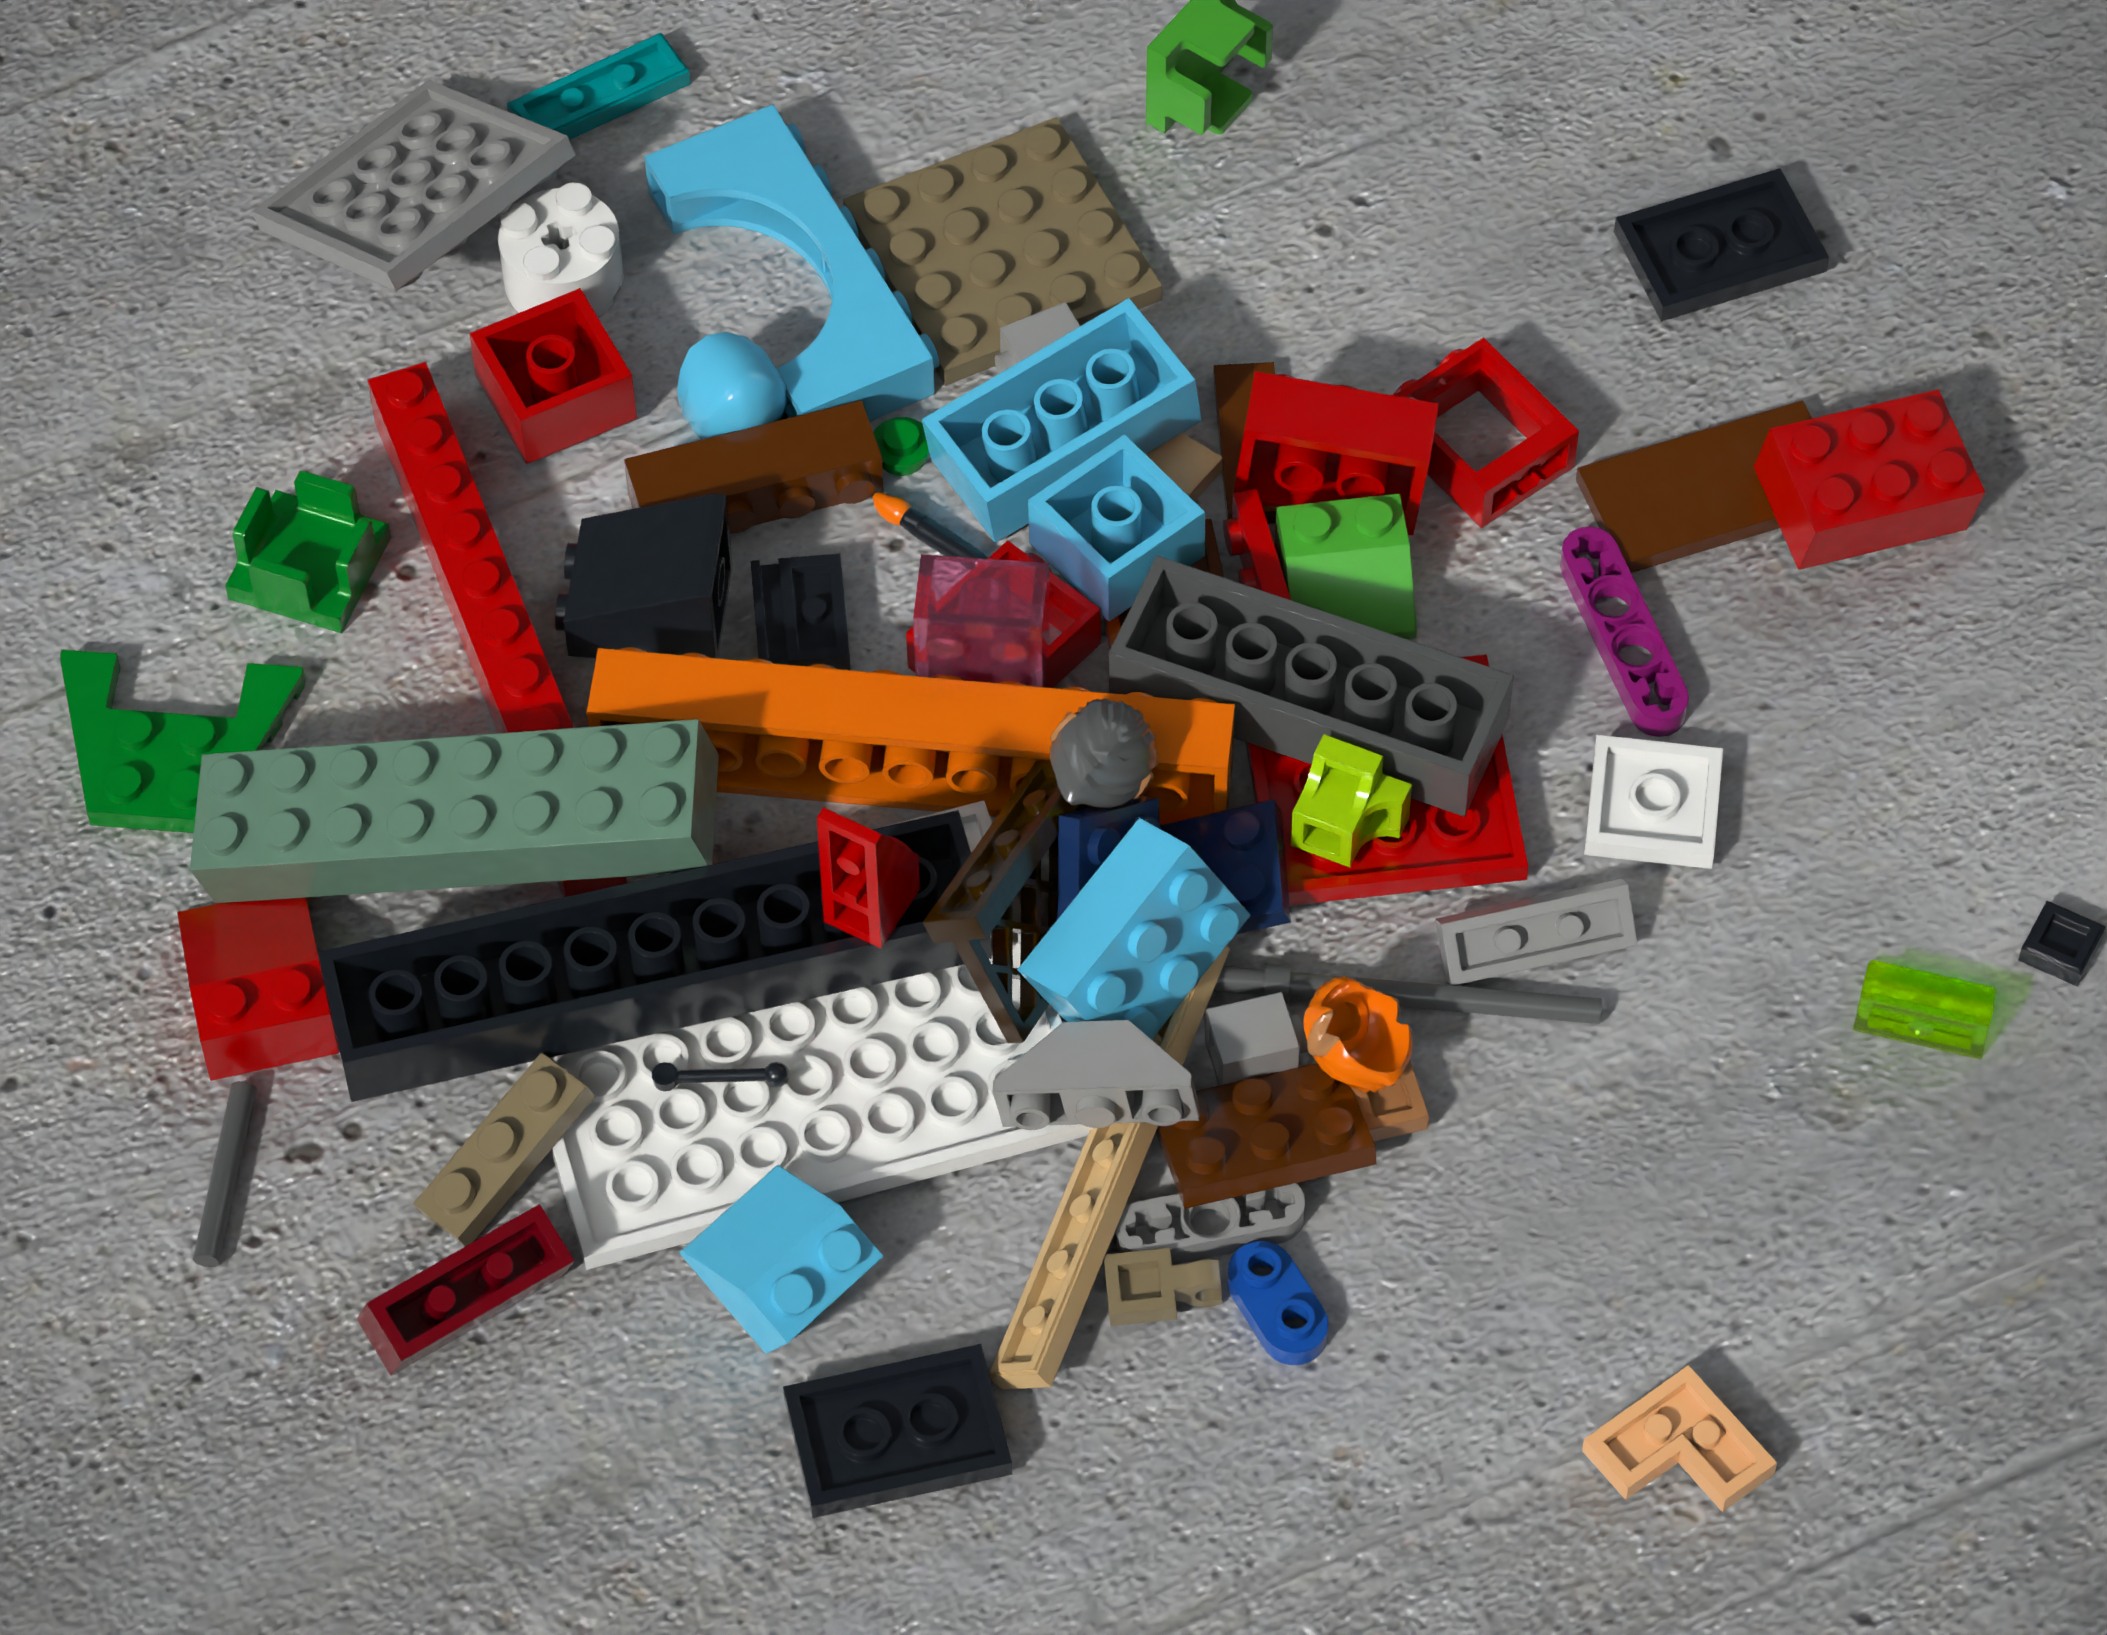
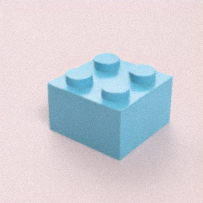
M1125 434L1028 499L1029 543L1076 590L1101 609V615L1108 621H1111L1132 606L1156 556L1187 566L1192 565L1205 556V511Z

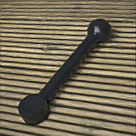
M777 1061L770 1063L766 1068L677 1070L673 1064L663 1062L656 1065L652 1070L654 1086L658 1090L665 1092L674 1089L678 1083L766 1081L771 1087L777 1088L784 1086L790 1076L787 1066Z

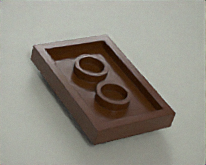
M1317 1063L1197 1090L1196 1095L1200 1107L1199 1121H1179L1169 1126H1158L1156 1130L1157 1138L1184 1209L1377 1165L1376 1146L1352 1088L1348 1084L1331 1078L1321 1070Z

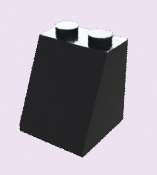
M726 494L703 495L581 519L578 542H568L565 552L564 577L567 580H571L569 593L558 594L555 610L556 631H565L568 656L596 658L598 648L619 650L621 648L634 647L649 653L672 655L699 653L718 659L733 569Z

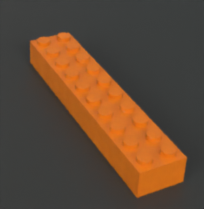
M626 647L619 650L598 648L587 706L588 727L699 719L719 754L717 792L941 812L984 801L989 816L997 817L1034 763L1040 760H1050L1051 735L1067 712L1074 714L1078 711L1079 707H1085L1087 702L1096 699H1109L1117 703L1123 701L1125 704L1143 713L1144 720L1150 725V731L1155 735L1154 744L1158 753V765L1152 769L1154 778L1141 795L1159 798V824L1164 825L1228 810L1233 767L1235 704L1218 703L1208 698H1194L1191 700L1158 698L1142 692H1132L1126 695L1091 692L1085 688L1074 686L1063 689L1033 687L1016 681H1003L1000 683L965 681L950 675L932 678L900 675L890 670H875L873 672L841 670L825 664H814L808 667L773 664L768 660L758 658L739 661L710 658L699 653H686L683 655L649 653L639 648Z

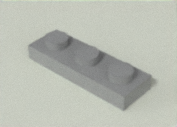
M1622 878L1435 919L1445 980L1452 986L1638 946L1629 886Z

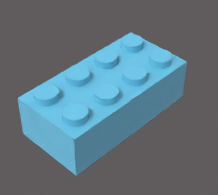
M1130 298L922 419L931 461L995 543L1029 524L1028 499L1124 434L1140 450L1147 454L1202 421L1195 378Z

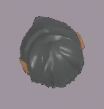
M1096 699L1087 702L1085 707H1079L1078 711L1074 714L1067 712L1050 738L1052 742L1050 762L1056 777L1057 786L1065 801L1071 805L1086 804L1100 808L1122 806L1131 799L1138 798L1154 778L1152 769L1158 765V753L1154 744L1155 735L1150 731V725L1144 720L1143 713L1140 710H1135L1123 701L1117 703L1109 699Z

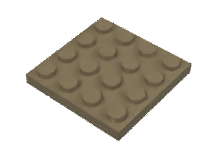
M1057 117L843 199V206L849 209L855 220L859 234L858 239L865 250L873 248L882 263L885 282L891 292L899 290L906 299L912 315V325L918 335L926 333L932 340L939 358V367L935 369L945 386L996 366L995 355L1000 354V328L1066 302L1077 322L1082 326L1130 298L1138 310L1162 301V284Z

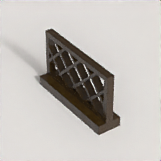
M1040 760L1034 763L923 921L934 943L953 942L1008 1044L1023 1043L1049 1006V1003L1017 970L1018 968H1013V932L1021 934V966L1041 941V937L1043 938L1058 920L1059 815L1093 807L1086 804L1071 805L1065 801L1057 786L1050 760ZM1048 849L1049 882L1041 880V859ZM1020 890L1021 923L1013 921V900ZM1041 892L1049 893L1048 927L1041 926ZM993 930V961L991 964L980 941L981 939H986ZM1012 978L1020 980V1008L1018 1011L1012 1003Z

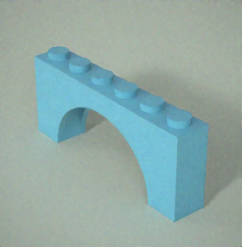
M774 105L644 156L648 194L673 235L686 230L711 226H729L757 231L775 238L794 249L808 261L823 280L832 300L824 327L816 339L800 355L777 368L787 385L786 405L783 413L785 419L862 400L870 422L935 394L934 369L939 367V358L932 340L926 333L918 335L912 325V315L906 299L899 290L891 292L885 282L884 269L877 253L873 248L864 249L858 239V229L851 212L846 206L838 208L832 198L831 185L824 169L819 164L811 165L806 157L805 144L798 128L794 123L786 125Z

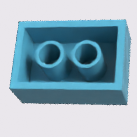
M1139 818L1017 970L1066 1022L1129 1020L1152 1040L1251 915L1188 844Z

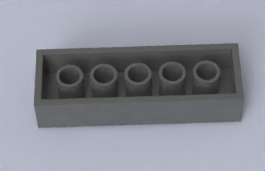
M1156 556L1109 651V693L1126 695L1132 692H1142L1158 698L1180 700L1208 698L1218 703L1235 704L1234 738L1312 764L1314 752L1323 734L1382 755V774L1412 784L1411 799L1464 817L1468 812L1510 716L1514 675L1160 556Z

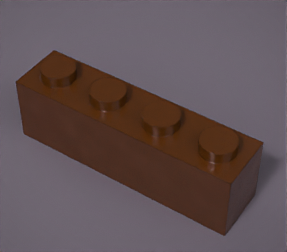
M862 400L624 459L628 496L633 509L709 494H726L730 534L739 533L751 526L783 518H799L811 511L843 503H859L873 496L876 492L884 493L882 456Z

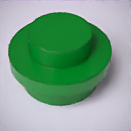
M909 417L891 418L882 422L873 432L882 456V467L890 474L897 476L913 474L920 470L930 457L923 423Z

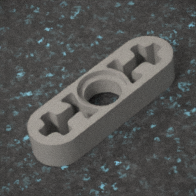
M1294 1183L1186 1209L1183 1207L1179 1193L1137 1201L1126 1206L1115 1230L1116 1250L1118 1253L1170 1248L1173 1265L1234 1253L1243 1245L1255 1241H1267L1274 1244L1284 1243L1293 1239L1302 1229L1305 1214V1196L1300 1186ZM1277 1200L1280 1209H1285V1217L1273 1219L1271 1212L1265 1210V1202ZM1242 1204L1245 1205V1217L1249 1216L1248 1226L1240 1227L1239 1205ZM1213 1209L1223 1213L1227 1217L1229 1225L1219 1234L1205 1235L1193 1227L1191 1220L1198 1212ZM1180 1217V1234L1182 1238L1180 1240H1175V1227L1172 1228V1218ZM1148 1225L1150 1233L1155 1234V1243L1143 1244L1140 1236H1135L1136 1227Z

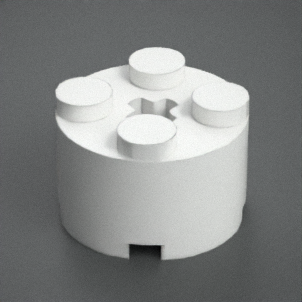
M572 182L560 188L533 193L518 203H513L510 210L501 215L498 243L504 287L509 302L518 313L581 288L598 318L609 310L614 303V295L620 286L622 288L624 279L619 228L611 209L600 199L593 196L587 186Z

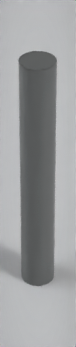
M233 1082L230 1087L193 1255V1261L203 1267H216L220 1262L257 1088L248 1082Z

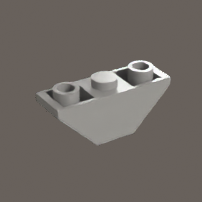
M1129 1020L1062 1022L993 1080L992 1092L1003 1127L1016 1126L1025 1130H1038L1047 1125L1082 1124L1091 1128H1103L1113 1123L1148 1122L1157 1126H1169L1179 1121L1200 1120V1107L1192 1074Z

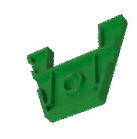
M61 649L60 661L90 826L194 833L202 754L262 750L266 742H272L283 725L282 715L292 699L298 700L305 688L306 679L303 667L247 663L238 712L235 718L112 709L121 668L117 653Z

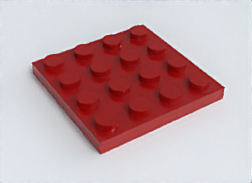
M1487 654L1461 657L1489 667ZM1503 734L1465 817L1411 799L1409 820L1400 838L1385 836L1366 842L1359 849L1351 867L1291 846L1293 809L1305 787L1312 764L1245 742L1255 803L1274 799L1282 811L1290 906L1527 880L1529 866Z

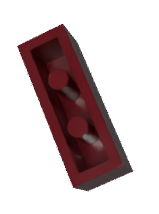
M538 1204L369 1301L360 1312L357 1321L390 1376L560 1279L573 1264L574 1259L542 1206Z

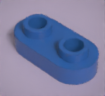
M1255 1241L1240 1247L1229 1261L1228 1290L1261 1345L1273 1359L1283 1364L1303 1365L1313 1361L1323 1352L1326 1346L1328 1317L1287 1251L1277 1244L1267 1241ZM1263 1265L1269 1267L1273 1272L1267 1276H1257L1250 1270L1254 1266ZM1297 1317L1302 1319L1306 1325L1299 1329H1292L1283 1322L1288 1318Z

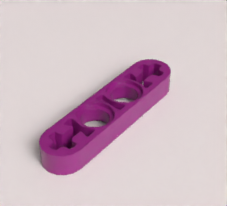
M1591 526L1581 527L1570 532L1564 539L1562 546L1561 573L1631 721L1638 730L1655 737L1669 736L1677 732L1683 726L1687 714L1689 701L1687 687L1616 541L1606 531ZM1587 552L1592 559L1599 558V578L1593 580L1594 570L1586 557L1578 558L1579 553ZM1612 596L1625 601L1629 606V610L1620 616L1612 617L1599 612L1595 604L1604 597ZM1637 645L1647 649L1653 658L1644 665L1635 666L1624 662L1618 653L1626 646ZM1655 681L1654 692L1658 701L1662 705L1670 704L1669 711L1661 712L1657 705H1648L1650 697V687L1648 684Z

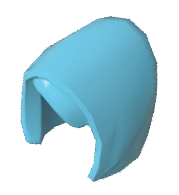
M722 332L706 335L689 348L680 368L677 394L683 417L689 422L695 434L702 440L782 420L786 405L787 385L768 354L761 347L753 343L748 337Z

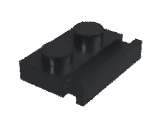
M840 553L778 558L779 564L760 565V560L750 561L758 658L768 660L773 664L807 667L814 664H825L836 669L851 670Z

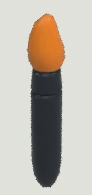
M876 492L873 495L874 507L888 523L902 526L914 537L964 570L972 573L988 558L978 548L920 511L913 509L909 501L881 492Z

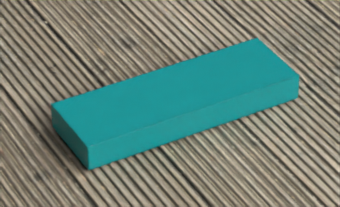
M658 33L508 102L507 110L510 113L567 135L569 140L690 85V71L664 35Z

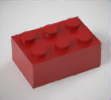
M1255 371L1233 493L1257 489L1261 504L1272 507L1400 494L1407 533L1413 536L1430 463L1439 403L1422 401L1411 396H1393L1365 391L1349 385H1331L1297 379L1287 374H1269Z
M1939 389L1770 428L1753 466L1798 570L1967 530L1985 494L1984 487Z

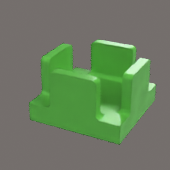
M1190 0L1147 46L1146 123L1163 133H1166L1177 121L1201 135L1207 130L1218 135L1223 134L1252 102V91L1221 72L1233 60V56L1236 53L1264 68L1272 59L1273 25L1264 18L1238 5L1235 0Z

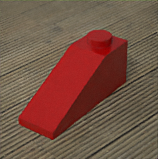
M823 807L817 816L824 922L882 949L920 890L919 855L897 838L884 836Z

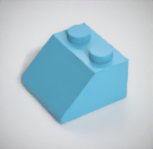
M779 1165L771 1169L679 1252L765 1354L788 1344L883 1257L880 1251L839 1204Z

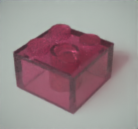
M921 554L913 615L916 676L935 678L942 675H950L965 681L988 683L1016 681L1026 686L1044 687L1050 636L1049 563Z

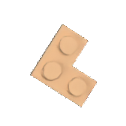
M1689 1365L1584 1438L1582 1448L1583 1453L1625 1500L1679 1463L1722 1512L1772 1477L1777 1466V1462Z

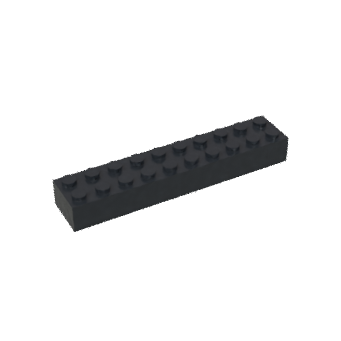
M959 810L872 829L884 836L897 838L919 855L920 890L882 949L824 922L818 841L319 951L318 956L351 1102L524 1064L534 1061L540 1053H543L548 1058L964 965L953 942L934 943L923 924L929 912L971 854ZM990 933L986 939H981L980 941L988 959L992 958Z

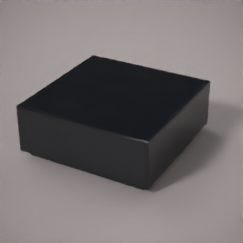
M2046 901L2021 948L2018 961L2078 987L2104 937L2106 926L2050 901Z

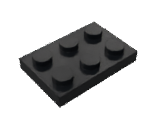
M1781 168L1621 215L1615 219L1614 233L1661 322L1827 272L1829 256Z
M981 1344L783 1386L784 1401L812 1518L1012 1475V1460Z

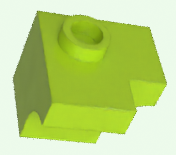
M1323 734L1314 752L1312 766L1305 787L1293 809L1291 846L1351 867L1359 849L1366 842L1385 836L1400 838L1409 820L1412 784L1382 774V755Z

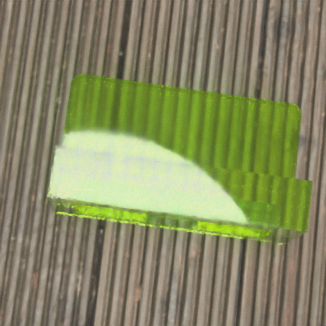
M1872 960L1867 966L1853 1030L1981 1060L1993 1014L1996 990L1991 986Z

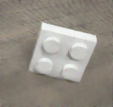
M1596 735L1584 855L1712 869L1723 748Z

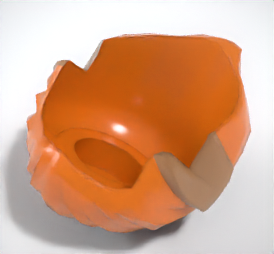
M1346 976L1336 977L1319 986L1305 1011L1303 1026L1308 1042V1052L1313 1055L1321 1070L1331 1078L1348 1084L1351 1088H1356L1364 1093L1369 1091L1376 1093L1379 1089L1383 1090L1386 1086L1395 1085L1412 1056L1413 1030L1408 1024H1401L1399 1022V999L1376 991L1373 987L1366 986Z

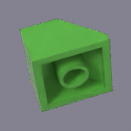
M1400 494L1280 506L1276 508L1275 549L1291 601L1404 639L1416 638L1417 627L1410 543Z

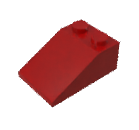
M306 897L217 903L177 912L197 1028L210 1081L339 1054Z

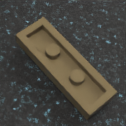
M540 1053L413 1205L422 1215L464 1247L469 1245L479 1236L596 1096L584 1083L543 1053Z

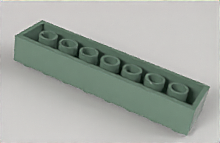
M699 719L202 754L190 871L215 903L672 874L712 865L719 754Z

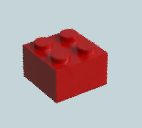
M581 288L469 333L475 376L526 464L637 419L632 374Z

